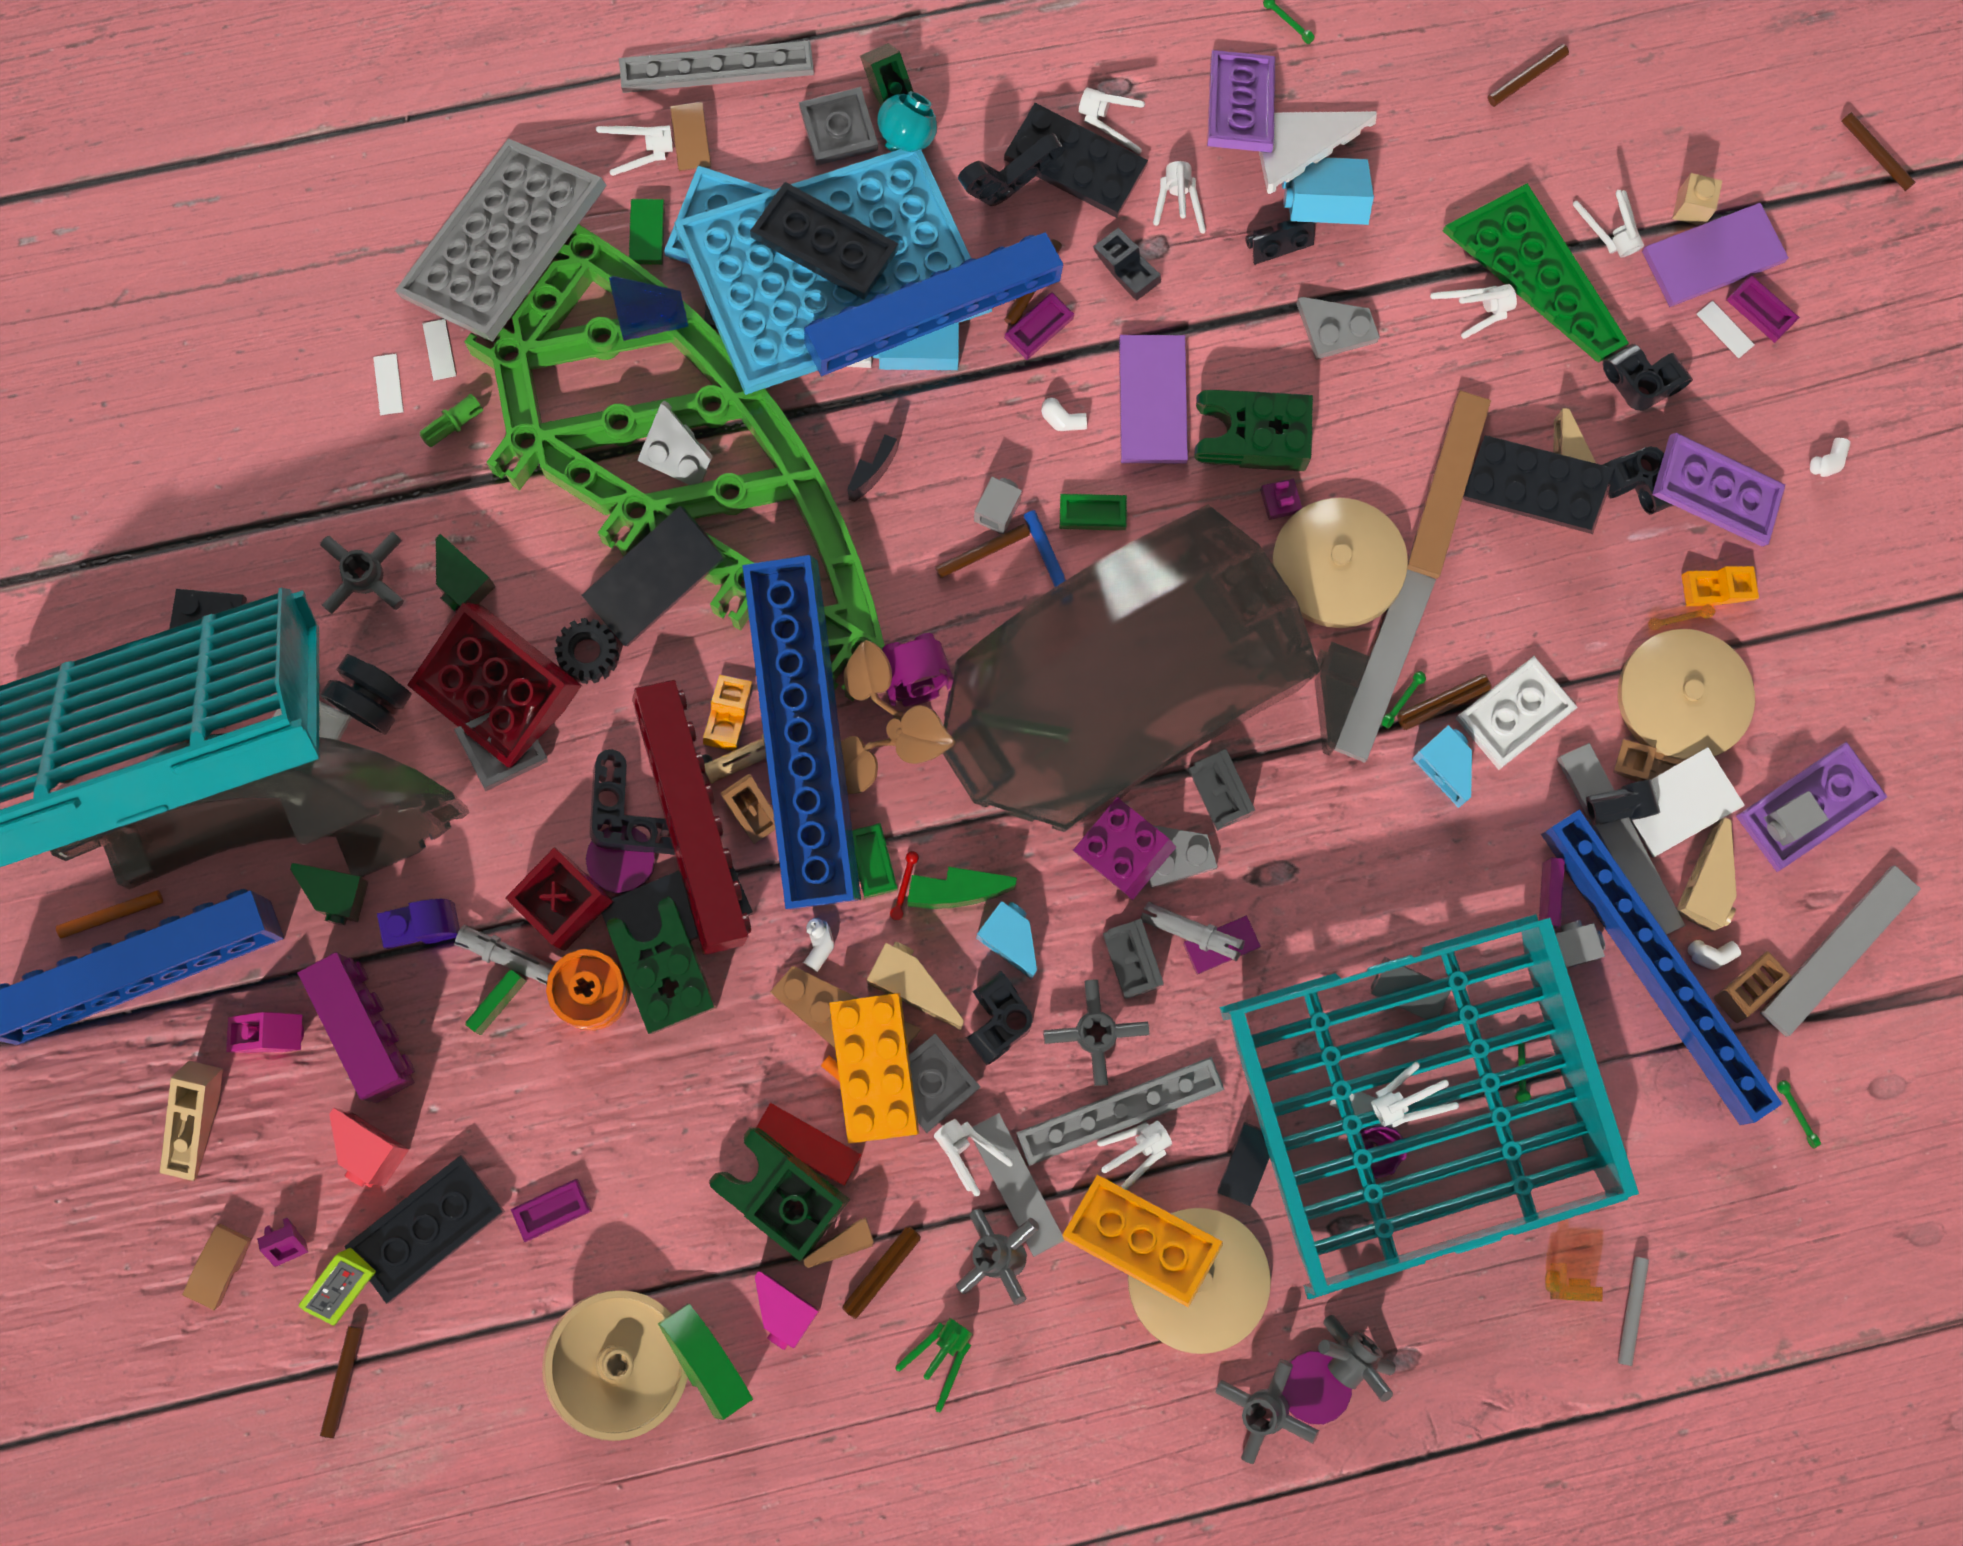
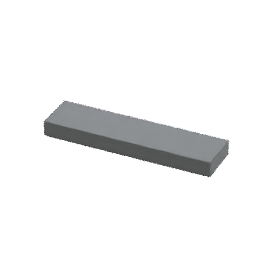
M998 1113L973 1126L972 1128L979 1135L1013 1161L1011 1167L1007 1166L974 1141L1018 1228L1029 1218H1033L1039 1224V1230L1025 1241L1032 1256L1035 1257L1063 1242L1062 1233L1000 1114Z

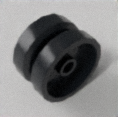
M346 654L337 667V671L352 686L338 680H329L320 696L357 721L386 735L395 722V718L380 703L382 702L394 709H403L412 693L376 666Z

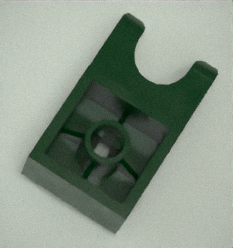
M1204 390L1196 396V407L1200 414L1218 418L1227 428L1226 434L1215 438H1204L1195 446L1194 457L1198 462L1239 465V468L1306 470L1312 455L1313 395ZM1275 430H1278L1281 434H1276Z
M670 896L661 899L658 904L662 926L660 933L651 941L639 942L634 939L626 923L618 918L607 921L609 935L648 1034H654L717 1008L677 905ZM667 979H670L673 983L677 981L679 987L674 990L675 996L669 998V994L663 995L662 988L665 987Z
M749 1127L744 1134V1144L757 1157L759 1163L757 1175L750 1182L739 1180L728 1172L715 1173L709 1180L710 1187L743 1213L746 1219L801 1261L810 1254L850 1199L766 1132L757 1127ZM800 1201L803 1204L804 1213L801 1212L795 1215L792 1212L795 1206L791 1202Z

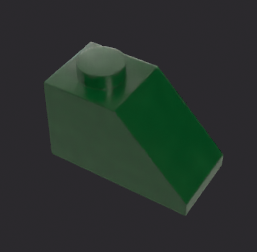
M887 43L860 55L869 84L880 105L894 95H908L910 91L914 92L901 53L891 44Z
M439 534L435 541L436 585L443 593L440 599L454 612L460 608L462 603L479 604L495 588V585L481 569L445 537Z
M297 863L291 864L290 870L313 908L317 912L326 915L324 921L344 926L347 920L358 922L368 881L360 876Z

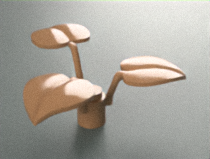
M867 640L857 647L846 665L844 671L845 688L848 694L856 700L863 701L871 696L873 702L892 714L894 718L888 722L886 727L888 739L870 742L866 746L857 736H850L841 741L848 794L861 793L868 789L875 781L878 772V762L875 755L870 752L874 748L896 745L897 755L903 761L919 764L940 756L955 744V740L944 727L940 717L931 708L921 705L914 706L903 715L902 711H897L879 698L877 693L885 692L891 686V665L881 648Z

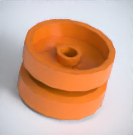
M581 949L567 953L555 963L548 975L546 994L550 1007L560 1019L580 1030L596 1031L609 1027L622 1016L629 1003L630 986L624 971L612 958L597 950ZM587 986H595L591 989L593 992L591 996L587 997L584 995V990Z

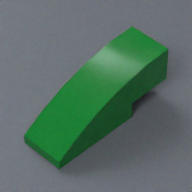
M948 867L946 880L912 875L907 902L908 907L942 909L978 904L1015 890L1017 877Z
M690 1304L685 1305L658 1323L692 1386L698 1388L714 1418L724 1420L753 1400L752 1395L732 1362Z

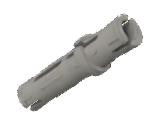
M1150 901L1146 904L1144 910L1157 916L1153 917L1142 913L1141 919L1143 923L1199 945V949L1206 952L1210 949L1231 958L1233 961L1239 959L1241 953L1228 948V946L1231 945L1243 950L1244 940L1217 931V926L1212 924L1205 926L1157 906Z
M465 924L461 927L455 939L454 945L482 956L483 961L499 963L547 986L548 975L554 966L553 964L507 945L496 935L490 937Z

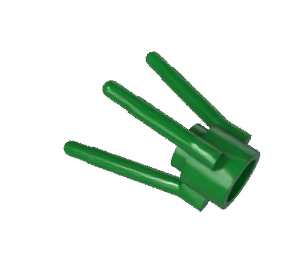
M951 1318L948 1319L945 1325L939 1322L934 1331L895 1367L896 1371L900 1372L939 1338L936 1344L941 1349L923 1376L925 1380H929L946 1355L954 1356L957 1352L936 1405V1412L942 1411L964 1356L971 1348L968 1341L973 1334Z

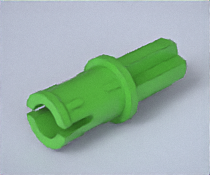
M469 394L448 411L444 409L442 416L420 431V437L426 445L433 447L453 431L460 432V427L483 412V408L472 394Z

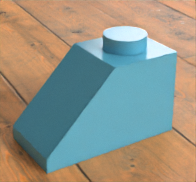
M1448 725L1412 759L1459 808L1471 798L1472 749L1468 746L1469 742L1464 734L1457 729L1453 730Z
M1001 901L977 933L976 939L1032 980L1037 972L1030 921L1025 918L1027 913L1013 902L1007 905Z

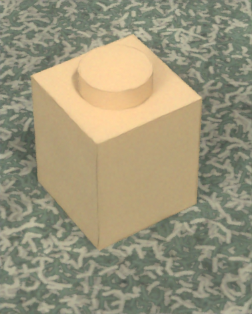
M1690 173L1678 190L1672 219L1699 226L1707 223L1717 210L1722 180Z

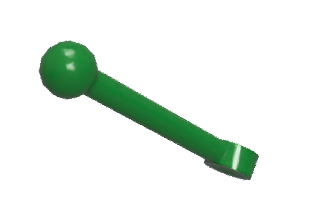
M1263 0L1264 7L1275 11L1301 35L1306 44L1314 41L1313 33L1310 30L1303 29L1275 4V0Z
M1419 671L1414 674V681L1392 711L1384 716L1382 726L1386 728L1392 726L1396 715L1418 685L1426 681L1425 673Z
M1526 1042L1518 1044V1066L1525 1064ZM1526 1079L1519 1081V1091L1515 1095L1519 1103L1528 1101L1531 1098L1530 1093L1526 1090Z
M1784 1080L1778 1082L1777 1090L1779 1093L1784 1094L1807 1135L1806 1139L1813 1149L1821 1145L1820 1139L1811 1130L1791 1094L1790 1083Z

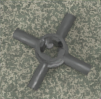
M391 532L369 554L363 550L348 552L331 536L325 537L320 546L340 562L339 569L343 583L322 606L333 614L353 592L362 594L374 592L394 610L399 609L404 600L382 582L384 572L381 563L402 540L394 532ZM359 567L366 571L362 578H359L358 574L355 573V570Z
M1086 980L1084 983L1087 1014L1079 1020L1074 1028L1043 1030L1044 1044L1077 1041L1083 1050L1091 1053L1094 1086L1108 1085L1105 1052L1114 1045L1117 1038L1149 1035L1148 1021L1115 1024L1109 1015L1101 1012L1098 980ZM1100 1022V1025L1106 1028L1104 1029L1105 1034L1101 1038L1102 1042L1097 1043L1093 1036H1087L1086 1030L1091 1028L1093 1024L1098 1025Z
M982 1209L973 1210L969 1216L981 1239L978 1240L973 1249L975 1267L956 1283L958 1290L962 1294H966L985 1276L1001 1278L1013 1304L1019 1305L1026 1300V1296L1016 1278L1025 1268L1027 1254L1022 1244L1039 1230V1224L1033 1218H1029L1007 1237L1001 1234H994Z
M1334 1315L1326 1317L1323 1324L1337 1343L1324 1339L1319 1343L1318 1349L1321 1354L1333 1357L1328 1364V1369L1333 1376L1350 1389H1356L1365 1379L1382 1402L1391 1399L1393 1392L1378 1372L1389 1376L1394 1374L1396 1370L1395 1363L1383 1359L1382 1351L1369 1337L1360 1332H1355L1350 1336Z
M1280 1359L1269 1388L1260 1389L1252 1395L1223 1380L1219 1382L1216 1388V1394L1244 1408L1242 1413L1243 1423L1251 1433L1241 1459L1247 1463L1254 1464L1265 1435L1274 1434L1282 1428L1312 1444L1317 1439L1319 1430L1289 1415L1288 1401L1282 1395L1293 1364L1289 1361ZM1265 1408H1270L1273 1413L1270 1421L1263 1418L1266 1414Z

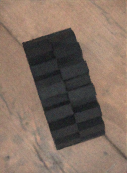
M581 618V623L578 624L575 620L570 622L571 627L568 629L564 626L561 630L562 636H557L556 638L557 647H555L556 659L562 670L576 681L578 679L584 684H588V680L597 683L599 682L598 678L602 676L604 679L609 677L608 672L610 670L614 671L617 667L615 661H619L618 643L609 628L604 623L601 625L595 619L589 622L587 618ZM586 639L594 640L600 646L599 656L590 663L580 662L574 655L577 644Z

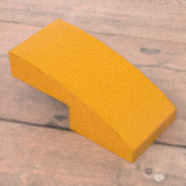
M1725 566L1716 571H1687L1681 575L1686 607L1731 604L1759 598L1754 566Z
M719 674L711 700V712L703 735V745L731 751L737 749L748 708L752 681Z

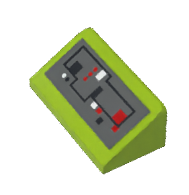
M352 1248L341 1251L335 1255L298 1306L305 1312L334 1326L376 1271Z

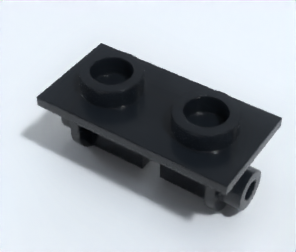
M1287 220L1277 224V231H1274L1272 226L1251 231L1250 235L1245 237V241L1249 249L1253 248L1254 265L1313 246L1314 222Z

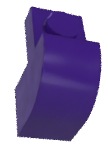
M449 899L416 901L408 903L409 906L377 913L383 948L385 949L419 941L428 945L456 938L460 930L455 903Z

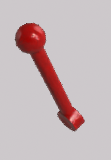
M915 851L908 852L905 857L907 865L895 907L890 911V917L894 921H899L903 918L902 906L913 866L919 860V855Z

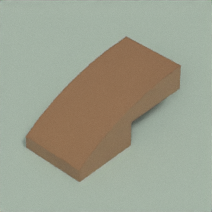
M703 102L670 106L679 171L695 170L698 166L711 168Z
M1623 739L1614 773L1635 782L1650 780L1685 760L1656 752L1657 748Z
M218 1224L199 1256L182 1295L212 1310L217 1309L223 1301L232 1275L240 1269L251 1238L222 1224Z

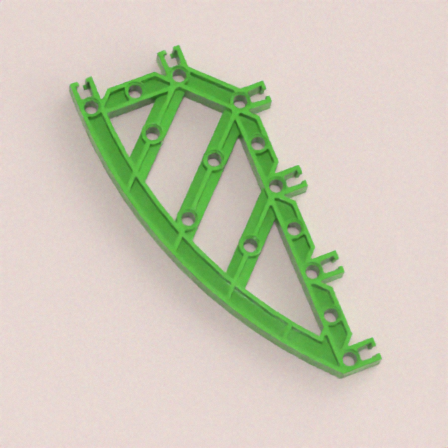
M578 224L570 235V238H572L568 245L564 244L556 254L555 258L558 261L551 263L513 315L512 320L515 332L512 334L502 328L495 338L497 342L492 349L477 343V336L473 333H470L464 341L472 356L495 370L506 428V436L486 463L494 475L501 479L507 476L512 486L518 490H521L540 463L546 479L603 515L610 514L598 531V535L602 543L608 547L613 548L615 545L619 547L622 556L631 551L649 532L653 531L679 506H683L692 518L696 519L721 513L737 515L746 508L793 499L815 543L837 602L835 605L824 607L830 655L838 654L831 664L834 690H836L839 686L836 683V678L844 670L850 657L865 640L871 641L878 645L881 650L885 644L861 561L844 519L824 478L804 443L767 390L764 388L747 395L744 394L720 335L660 280L630 257ZM585 250L593 251V253L587 257L579 256L580 253H582ZM592 282L601 286L638 314L612 320L607 317H596L591 319L587 325L558 330ZM547 301L556 302L550 308H542L543 304ZM600 335H610V338L605 342L596 341ZM671 342L712 384L702 387L697 393L631 406L613 404L601 412L542 423L532 369L593 357L609 360L617 356L619 352ZM508 353H518L515 359L510 361L504 360ZM666 401L672 407L670 410L683 425L686 424L689 428L700 426L718 428L730 420L741 419L775 468L743 475L725 473L713 481L644 494L577 451L609 444L627 446L636 439L647 437L660 404ZM711 402L720 404V407L715 411L705 410V407ZM624 420L628 422L627 426L621 430L612 428L617 421ZM526 439L535 440L531 447H520L521 443ZM515 456L518 457L520 460L513 472L507 469L504 473L502 470ZM579 474H590L586 482H574ZM729 489H735L739 492L738 496L734 499L722 497L723 493ZM635 508L646 510L642 517L632 518L629 516ZM623 526L631 529L624 542L618 540L617 543L612 541ZM706 533L726 557L724 561L705 577L706 580L714 585L723 584L711 601L710 606L714 614L724 619L726 613L723 609L734 596H738L743 600V603L737 613L731 611L728 617L731 618L734 627L742 630L749 620L746 590L740 586L744 580L742 565L753 564L754 562ZM843 684L841 689L844 690L845 697H847L851 701H854L855 699L848 694L845 685Z

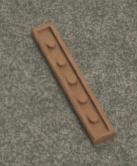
M1461 390L1457 394L1408 559V570L1436 579L1441 574L1491 403L1489 399Z

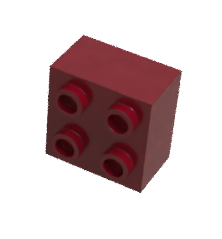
M555 847L505 897L551 945L563 951H566L613 902L566 854Z

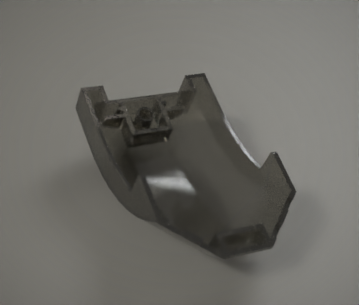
M1208 504L1132 541L1083 569L1025 607L958 658L954 665V680L948 693L944 712V727L955 740V744L945 751L943 755L974 804L984 807L991 805L1006 810L1009 815L1031 822L1038 820L1052 825V829L1066 832L1106 810L1116 797L1122 799L1134 786L1230 728L1298 692L1320 672V668L1298 601L1261 546Z
M213 734V735H209V736L206 737V740L211 739V738H214V737H217V736H220V735H223V734ZM319 737V759L73 842L50 850L52 856L68 861L103 846L117 884L130 890L193 862L230 849L264 841L296 838L297 842L301 845L310 844L321 838H336L350 874L363 878L419 854L426 848L424 844L426 839L430 837L431 841L437 840L451 829L449 822L461 820L470 813L467 806L453 793L420 772L377 752L341 741ZM190 739L64 781L53 788L50 793L190 746Z

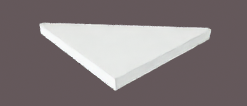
M1377 112L1274 113V145L1272 153L1259 151L1267 193L1275 192L1279 184L1284 181L1290 182L1305 172L1306 166L1312 162L1316 164L1333 153V148L1339 144L1345 145L1360 135V131L1364 127L1373 126L1376 123Z

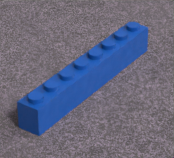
M1046 232L1037 236L1029 235L1021 239L1019 243L1009 247H998L990 252L989 255L979 259L971 258L951 270L937 271L930 278L918 283H907L898 291L887 295L879 294L860 306H849L840 311L839 314L827 319H816L804 327V344L822 377L1057 283L1061 279L1063 262Z

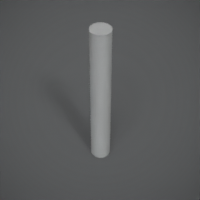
M1635 1257L1618 1358L1619 1364L1633 1365L1649 1259Z

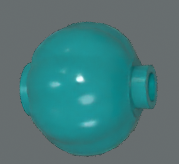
M910 91L908 95L897 94L883 102L877 115V123L881 135L887 141L885 146L888 150L893 152L901 149L907 152H915L925 149L932 143L937 134L938 127L936 115L930 108L932 104L927 98Z

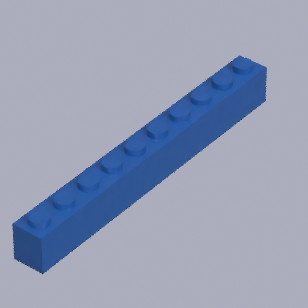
M1579 809L1542 833L1541 836L1556 858H1562L1565 861V871L1739 1125L1755 1123L1783 1104L1581 810Z

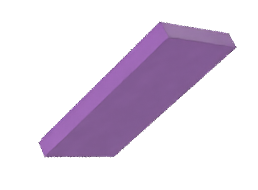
M1212 50L1210 58L1207 146L1272 153L1274 145L1275 56Z
M1761 203L1648 245L1642 251L1669 307L1783 264L1788 259Z
M1120 335L1121 463L1186 464L1188 451L1185 335Z
M1676 432L1669 436L1652 495L1759 546L1769 545L1785 484Z
M1845 742L1736 817L1776 872H1778L1886 799L1887 795L1850 745ZM1810 791L1829 820L1796 841L1782 846L1779 841L1773 839L1769 834L1764 817L1794 798Z

